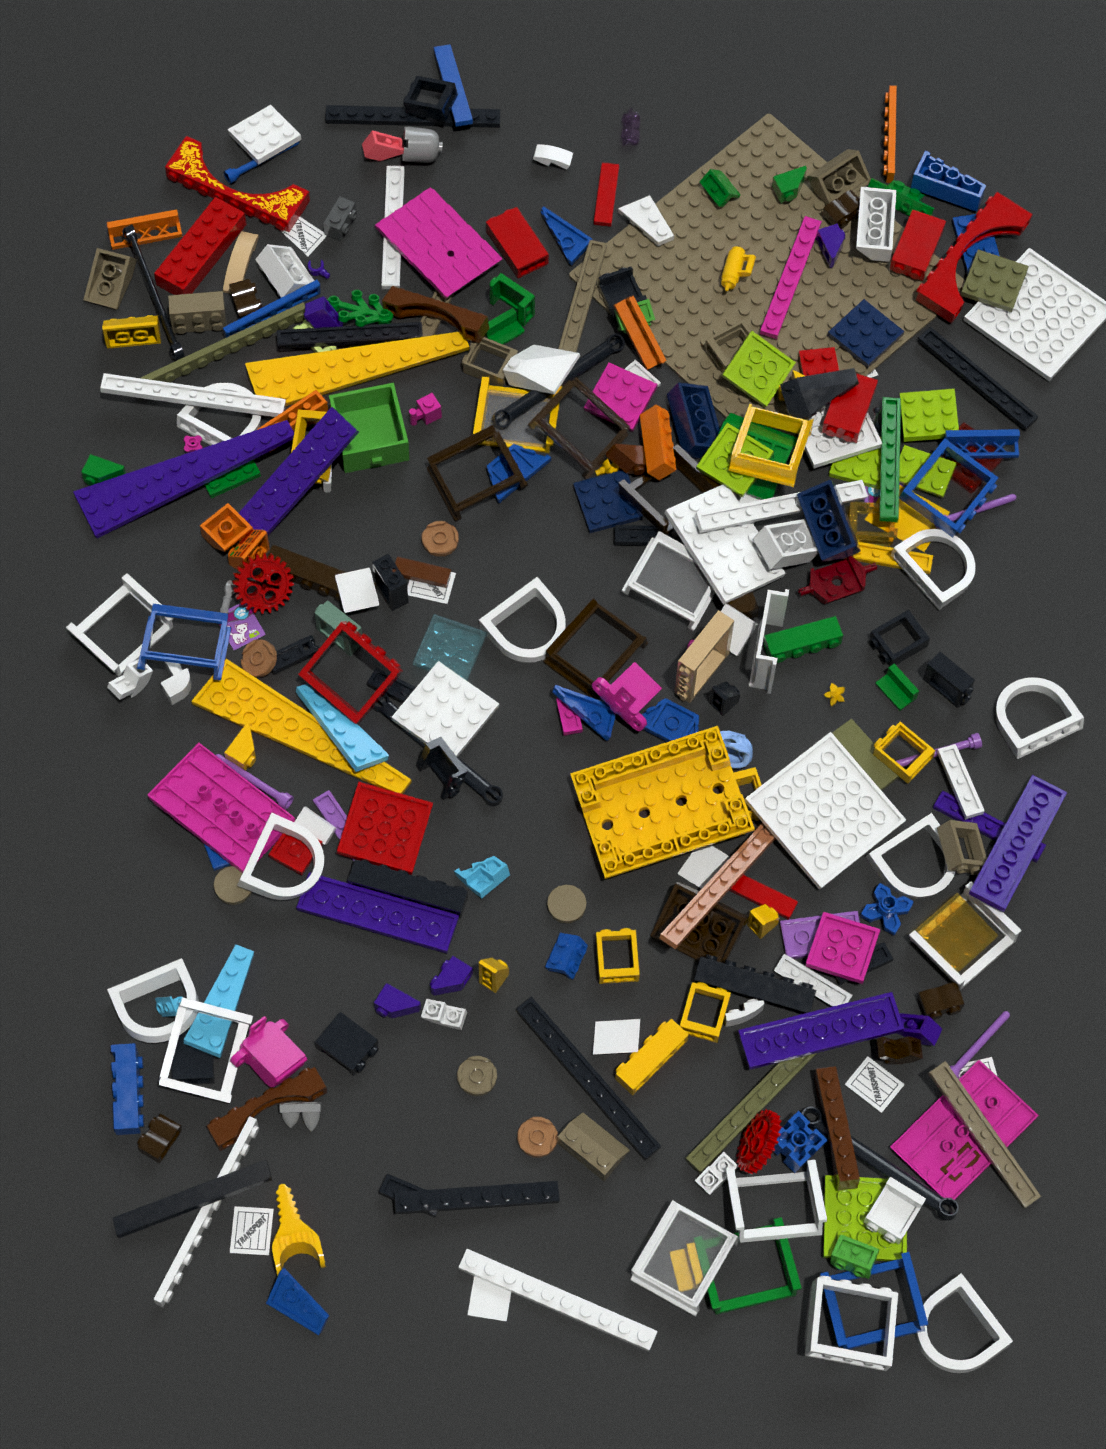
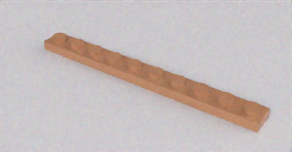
M763 823L660 934L662 941L676 950L776 838Z

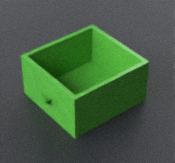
M394 383L329 395L330 408H335L359 431L340 454L345 473L410 460L409 442Z

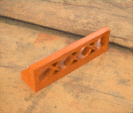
M177 209L107 222L112 250L131 247V244L125 240L114 243L113 238L123 237V227L131 224L135 232L142 235L137 241L139 245L183 237ZM177 226L178 232L170 233L167 229ZM152 230H158L160 232L157 236H151L149 234Z
M630 296L614 304L613 306L645 369L648 370L657 364L666 362L667 360L635 297Z

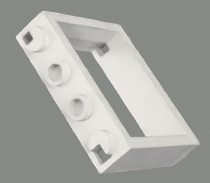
M829 1276L817 1277L812 1282L805 1356L881 1371H887L891 1368L898 1293L892 1292L890 1288L885 1287L879 1289L872 1288L870 1284L856 1285L852 1284L849 1280L836 1281L831 1280L832 1278ZM823 1289L888 1301L883 1356L817 1344Z

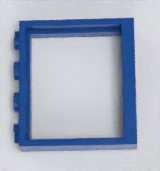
M944 438L902 491L899 499L953 538L957 532L960 534L966 527L965 521L967 519L971 521L977 513L975 511L976 507L979 506L981 508L987 500L985 497L987 493H993L998 486L995 483L999 477ZM944 452L987 483L956 524L913 493Z

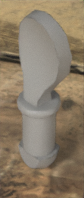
M232 580L227 581L225 584V596L222 598L223 602L220 613L228 614L229 605L232 601L231 596L235 593L233 588L236 587Z

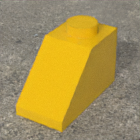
M247 723L224 752L226 759L245 771L248 767H252L256 761L251 729Z
M764 904L750 911L747 926L761 939L778 925L779 915L774 908H769Z

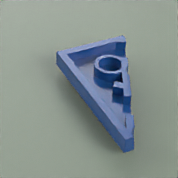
M543 206L541 214L568 263L572 266L586 251L589 241L593 239Z
M557 685L554 686L552 690L554 695L607 741L611 738L616 714L610 710V707L605 702Z

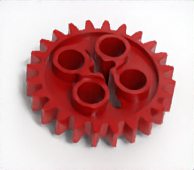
M265 552L262 553V557L255 553V559L248 556L249 562L247 563L242 560L241 562L244 566L236 567L240 572L233 574L237 580L232 581L234 585H237V587L233 588V591L239 592L235 597L241 599L240 604H246L247 610L253 607L254 613L260 609L261 614L264 613L265 609L271 613L272 607L278 610V604L284 606L285 604L282 600L290 599L286 594L293 593L289 586L294 585L293 582L289 581L294 578L293 575L287 574L291 569L289 567L284 568L287 563L285 561L280 563L281 558L278 556L274 559L272 553L267 558ZM255 568H261L259 575L254 576L252 574ZM273 573H279L277 580L272 581L270 579ZM247 578H253L259 582H263L265 579L268 584L279 586V588L276 589L266 584H263L261 587L258 582L248 581ZM249 586H256L255 592L247 593ZM267 591H273L274 594L271 598H265Z
M767 1109L765 1111L761 1110L760 1114H756L755 1119H751V1125H747L746 1132H743L744 1137L740 1140L741 1145L737 1148L740 1151L736 1155L738 1157L736 1162L740 1170L748 1174L757 1173L758 1169L762 1170L763 1164H767V1159H771V1154L775 1151L774 1146L778 1144L777 1138L781 1135L778 1132L782 1128L780 1126L782 1121L779 1120L780 1116L777 1113Z

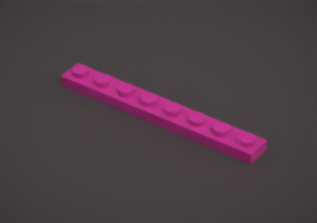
M807 216L804 217L761 327V335L774 339L778 338L822 221Z

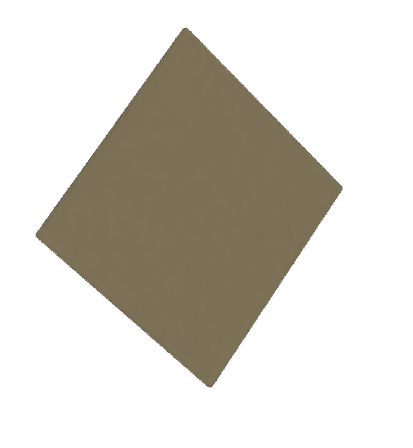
M766 114L655 204L674 234V240L657 246L643 234L640 228L629 224L607 242V249L599 274L600 277L605 273H612L623 267L632 266L633 276L642 295H646L647 299L650 300L655 320L650 321L651 325L649 327L667 360L664 363L687 384L708 386L714 408L725 418L730 413L745 418L749 404H752V407L789 416L785 400L779 401L778 390L768 406L763 407L721 376L722 372L705 350L707 338L742 320L746 326H750L753 332L796 362L783 381L785 383L791 380L793 370L802 374L798 356L800 350L835 347L839 370L854 368L857 374L868 376L938 316V314L916 301L918 295L916 291L921 283H926L928 274L937 269L936 265L940 258L934 254L923 281L913 279L904 274L895 273L889 269L892 257L905 228L894 220L890 262L875 261L856 249L858 218L850 220L847 226L840 227V230L842 229L845 233L843 248L832 268L829 267L815 240L778 338L774 339L760 334L761 327L804 217L807 216L822 221L820 229L832 225L823 216V208L826 204L813 191L807 177L827 162L771 114ZM806 166V177L797 198L789 202L780 203L772 188L773 176ZM710 169L720 170L741 196L739 198L731 197L724 207H719L699 181ZM859 190V191H857L855 194H856L857 197L860 199V190ZM732 247H741L745 250L746 255H755L756 259L751 276L740 277L734 289L725 291V288L721 285V276L728 253ZM747 261L744 262L742 270H745ZM583 262L569 273V277L576 284ZM956 273V284L961 296L966 281ZM597 281L593 299L610 314L598 288ZM863 299L904 330V335L869 368L865 367L827 336L828 331ZM739 335L719 347L729 361H731L744 340ZM770 427L794 437L798 435L797 433Z

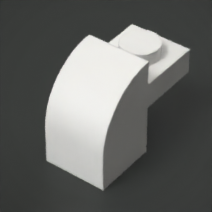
M139 659L126 665L124 674L110 681L107 686L119 700L128 695L131 697L136 696L145 688L151 678L153 670L147 664L145 670L137 669Z
M165 662L166 669L171 677L161 682V687L171 705H174L189 694L192 685L188 668L182 670L179 663Z

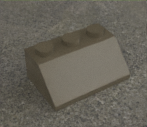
M847 149L807 176L813 191L826 205L838 199L849 190L856 193L861 187L868 185L871 180L859 150Z
M584 1113L573 1119L557 1137V1144L603 1181L610 1176L630 1152L626 1146Z

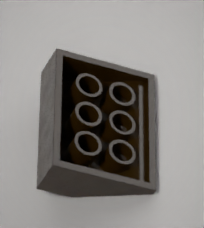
M677 882L650 936L665 943L660 939V934L699 891L682 882ZM718 902L676 949L700 961V957H706V954L718 957L717 961L725 963V959L728 960L738 942L749 916Z

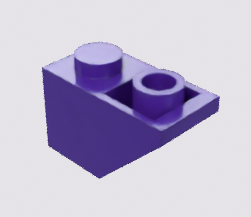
M452 956L450 960H446L441 967L442 972L439 976H434L430 983L431 994L436 996L463 990L473 975V968Z

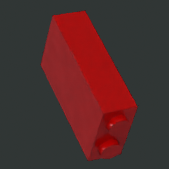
M517 207L508 209L503 214L486 221L487 234L517 279L549 264L548 252Z
M912 210L892 257L889 270L923 281L944 232L946 221Z
M857 374L859 384L844 395L836 396L832 399L823 423L822 433L831 437L842 438L847 442L857 443L876 392L878 380Z

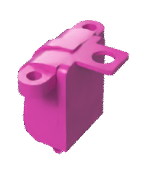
M635 662L611 685L602 677H598L592 683V688L610 707V710L614 714H618L636 731H641L647 725L645 717L639 712L662 689Z
M264 1016L250 1027L248 1037L243 1040L240 1050L232 1056L230 1062L235 1067H239L243 1063L250 1065L269 1087H275L301 1068L304 1062L307 1061V1057L284 1033L289 1027V1024L284 1019H280L276 1023L271 1021L266 1023L267 1018Z

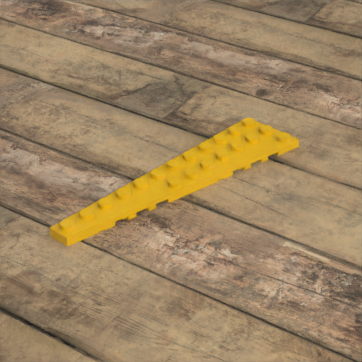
M460 332L249 362L245 363L255 395L286 399L285 406L297 403L315 390L321 395L467 351L469 350V344Z
M228 659L225 660L222 679L214 680L213 674L191 701L193 705L242 727L247 723L250 725L251 731L374 786L403 794L412 783L410 778L385 762L355 772L312 714Z

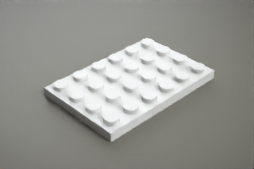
M721 485L667 509L664 514L724 605L784 577L786 573L782 567L770 570L753 540L759 532L752 522L700 533L694 516L696 513L740 504L733 492L724 485Z

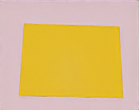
M899 485V497L902 491L905 489V487ZM916 494L943 515H949L950 511ZM880 497L865 518L867 522L902 541L919 531L936 529L932 522L901 499H899L898 522L879 521ZM931 541L920 544L916 548L925 552Z

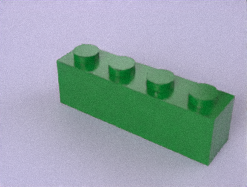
M834 616L764 635L763 646L767 656L777 658V663H780L787 658H799L809 652L817 653L824 648H835L842 644L843 633L837 617Z

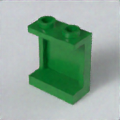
M502 273L497 278L494 277L489 284L490 304L494 305L498 300H502L517 310L518 322L524 327L535 315V295Z

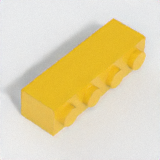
M670 1019L667 1023L664 1021L658 1027V1032L654 1036L650 1035L644 1041V1046L638 1052H632L629 1056L630 1060L626 1064L624 1062L621 1063L615 1070L617 1072L615 1080L632 1096L688 1041L689 1034L673 1019Z

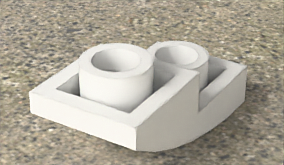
M537 144L533 159L546 166H549L552 162L567 170L573 153L555 146Z
M426 999L421 1018L442 1026L462 1030L467 1011L463 1008L448 1006L445 1002Z
M751 999L743 1004V1011L734 1009L725 1013V1027L746 1022L763 1011L764 1000Z
M723 1152L695 1181L711 1195L727 1180L726 1168L734 1167V1170H736L738 1165Z

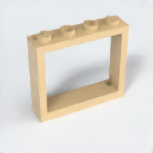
M719 610L678 660L675 694L680 696L682 701L686 700L691 703L729 655L734 620Z

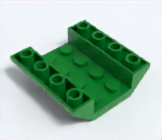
M730 413L723 422L719 433L726 423L740 430L744 417ZM751 422L747 433L748 436L774 451L770 458L771 461L787 464L798 440L794 436ZM756 478L746 494L761 500L773 498L778 489V483Z

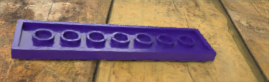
M331 407L242 508L239 514L253 529L265 530L267 535H269L355 438L359 431L335 408Z
M1034 775L1031 776L976 878L969 895L1002 912L1005 911L1067 794L1066 791Z
M321 875L316 884L307 893L300 896L296 907L298 911L446 954L448 953L459 920V915Z
M889 992L738 1030L749 1070L903 1032L904 1026L893 993Z

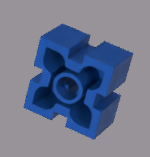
M800 1111L780 1129L778 1133L781 1135L777 1138L778 1144L774 1146V1153L777 1156L782 1153L786 1157L783 1162L794 1173L827 1142V1139L817 1129L812 1131L808 1127L810 1122Z

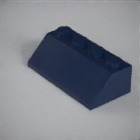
M677 383L667 393V398L680 446L692 458H701L715 441L720 431L709 388L704 385Z
M831 479L797 494L822 561L844 559L861 552L837 487Z

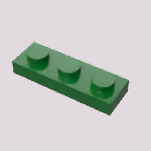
M251 460L204 484V487L212 499L261 477V473L254 460Z

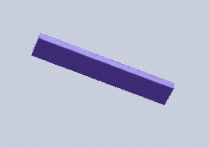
M943 790L933 806V809L956 821L977 823L979 832L994 841H997L1006 823L985 812L982 815L965 819L956 797ZM1040 843L1032 861L1037 863L1046 844Z

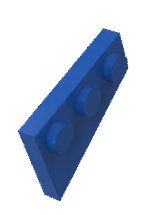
M283 1268L277 1277L266 1304L320 1335L329 1315L293 1276Z

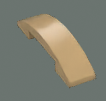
M241 231L230 257L223 292L230 293L229 284L245 280L252 252L255 251L258 242V234Z

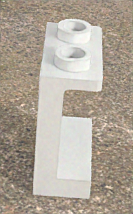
M890 1177L863 1223L866 1224L870 1231L879 1232L884 1235V1239L888 1242L899 1245L926 1198Z

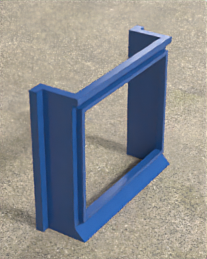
M153 603L151 616H148L137 669L145 670L147 659L214 668V680H221L231 633V627H228V614ZM156 615L221 624L215 659L149 651Z
M909 1252L902 1253L901 1259L873 1265L871 1275L904 1268L917 1321L895 1326L894 1338L925 1331V1326L928 1325ZM849 1271L829 1276L832 1278L831 1280L850 1281L860 1278ZM824 1272V1273H820V1275H821V1276H829V1273H828V1272ZM824 1289L838 1347L843 1346V1349L849 1350L884 1341L885 1329L846 1338L835 1292Z

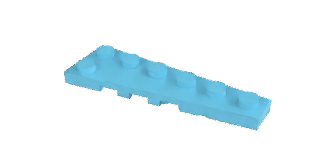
M309 683L296 688L297 695L355 772L388 760V753Z
M235 945L204 1002L205 1004L232 1011L237 1009L238 1001L254 957V951ZM198 1013L184 1038V1044L220 1058L233 1021Z

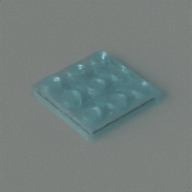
M434 614L415 656L413 665L430 671L439 661L468 681L486 639L487 632Z

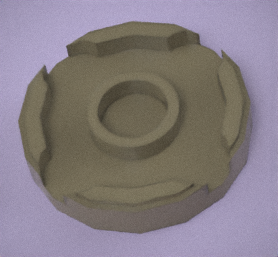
M234 866L221 870L214 881L215 894L222 902L230 905L241 904L252 894V891L237 886L243 873Z
M562 885L552 890L548 896L547 907L553 919L560 923L569 924L582 918L586 911L587 902L585 895L579 888L573 885Z
M471 1056L459 1066L457 1072L458 1084L469 1095L483 1096L495 1087L497 1069L488 1058Z

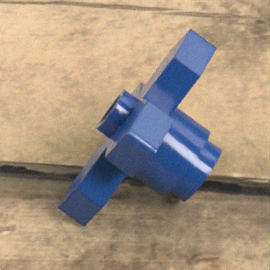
M879 883L873 893L877 903L866 904L861 913V918L869 922L882 919L884 930L895 935L901 926L898 915L908 914L913 901L905 896L899 898L892 896L890 888Z

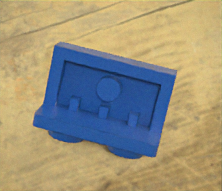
M560 933L545 968L548 971L563 973L569 979H574L588 945L580 936Z

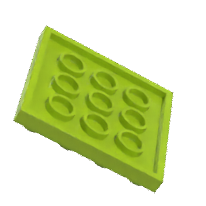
M825 1175L824 1206L827 1222H824L823 1258H831L840 1234L878 1248L879 1254L876 1261H893L902 1258L901 1254L907 1252V1232L899 1245L897 1243L893 1244L884 1239V1235L881 1233L870 1231L866 1224L863 1223L889 1179L860 1177L858 1188L837 1191L835 1177Z

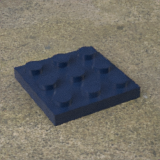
M863 299L828 331L827 336L865 367L869 368L904 335V330Z
M623 470L573 483L589 534L615 527V525H624L643 520V515L622 494L618 493L620 488L618 483L624 479L627 483H631L628 474Z

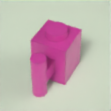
M433 393L416 400L417 410L414 408L409 410L410 424L412 426H415L419 419H422L425 425H428L442 418L441 405Z

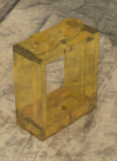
M850 502L848 518L857 542L892 546L893 540L897 539L898 528H895V523L897 522H889V533L857 531L858 513L879 514L880 503Z

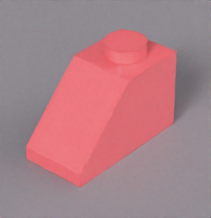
M373 130L362 143L365 157L377 161L386 160L401 155L404 152L402 138Z

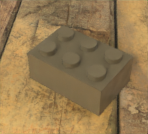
M223 291L168 296L169 315L174 333L220 331L223 327L227 326Z

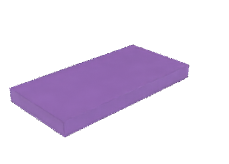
M858 911L833 914L860 923ZM822 915L780 921L786 955L793 959L808 957Z

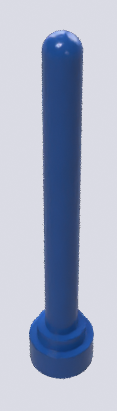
M299 141L291 145L290 147L286 148L285 150L279 152L278 154L272 156L271 158L267 159L266 161L297 146L299 144ZM252 160L237 169L229 168L223 174L227 182L231 184L237 181L239 175L258 166V164Z

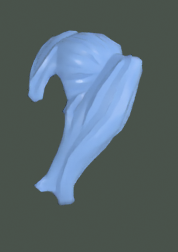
M720 731L730 758L731 767H746L752 761L753 755L750 741L744 734L733 731Z

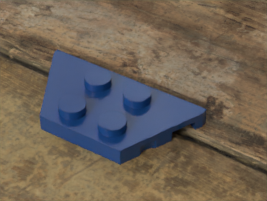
M516 444L508 448L526 481L551 461L549 455L536 454V451L524 449ZM500 454L487 465V472L492 486L514 475L503 454ZM519 483L496 493L497 502L500 503L519 488Z
M666 698L641 714L647 721V725L643 730L666 742L699 731V715Z

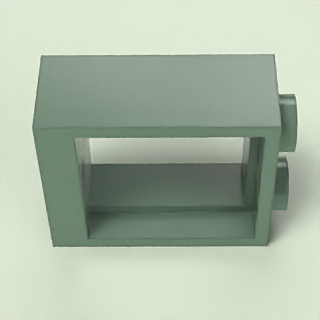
M328 600L316 608V627L325 637L328 638L341 621H350L353 625L357 626V631L362 635L361 626ZM344 631L334 641V644L350 657L361 646Z

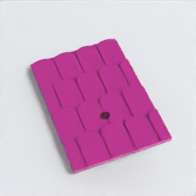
M431 187L374 226L445 299L502 261L500 255L486 240H483Z
M200 743L148 794V798L156 806L170 815L176 822L198 837L204 844L242 873L271 813L295 822V818ZM274 829L271 831L258 861L278 841L282 832Z
M980 1060L959 1079L1007 1148L1039 1116ZM944 1095L890 1146L937 1193L944 1198L947 1197L954 1200L991 1164ZM967 1142H969V1144H970L973 1148H972L971 1150H970L969 1148H967V1149L958 1157L959 1154H958L957 1152H958ZM976 1150L981 1157L973 1166L965 1168L976 1157L973 1153ZM953 1158L954 1161L946 1168L948 1173L945 1175L940 1168ZM962 1172V1175L955 1182L949 1178L951 1174L956 1177Z

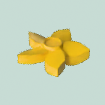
M831 683L830 691L824 694L826 697L831 698V706L835 705L837 701L845 702L841 695L844 693L845 687H837Z

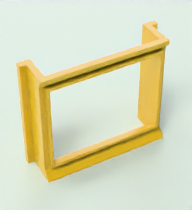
M749 404L731 455L729 471L794 487L797 470L808 437L812 433L814 419L804 420L752 407V404ZM751 422L799 434L789 465L741 453Z

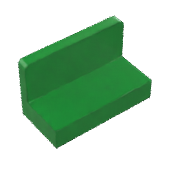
M710 169L699 181L719 207H724L731 197L739 198L741 196L720 170Z
M511 308L489 321V330L485 337L505 345L522 335L524 328L517 321L515 309Z
M895 664L891 665L888 668L887 674L876 682V686L899 711L918 697L919 690Z

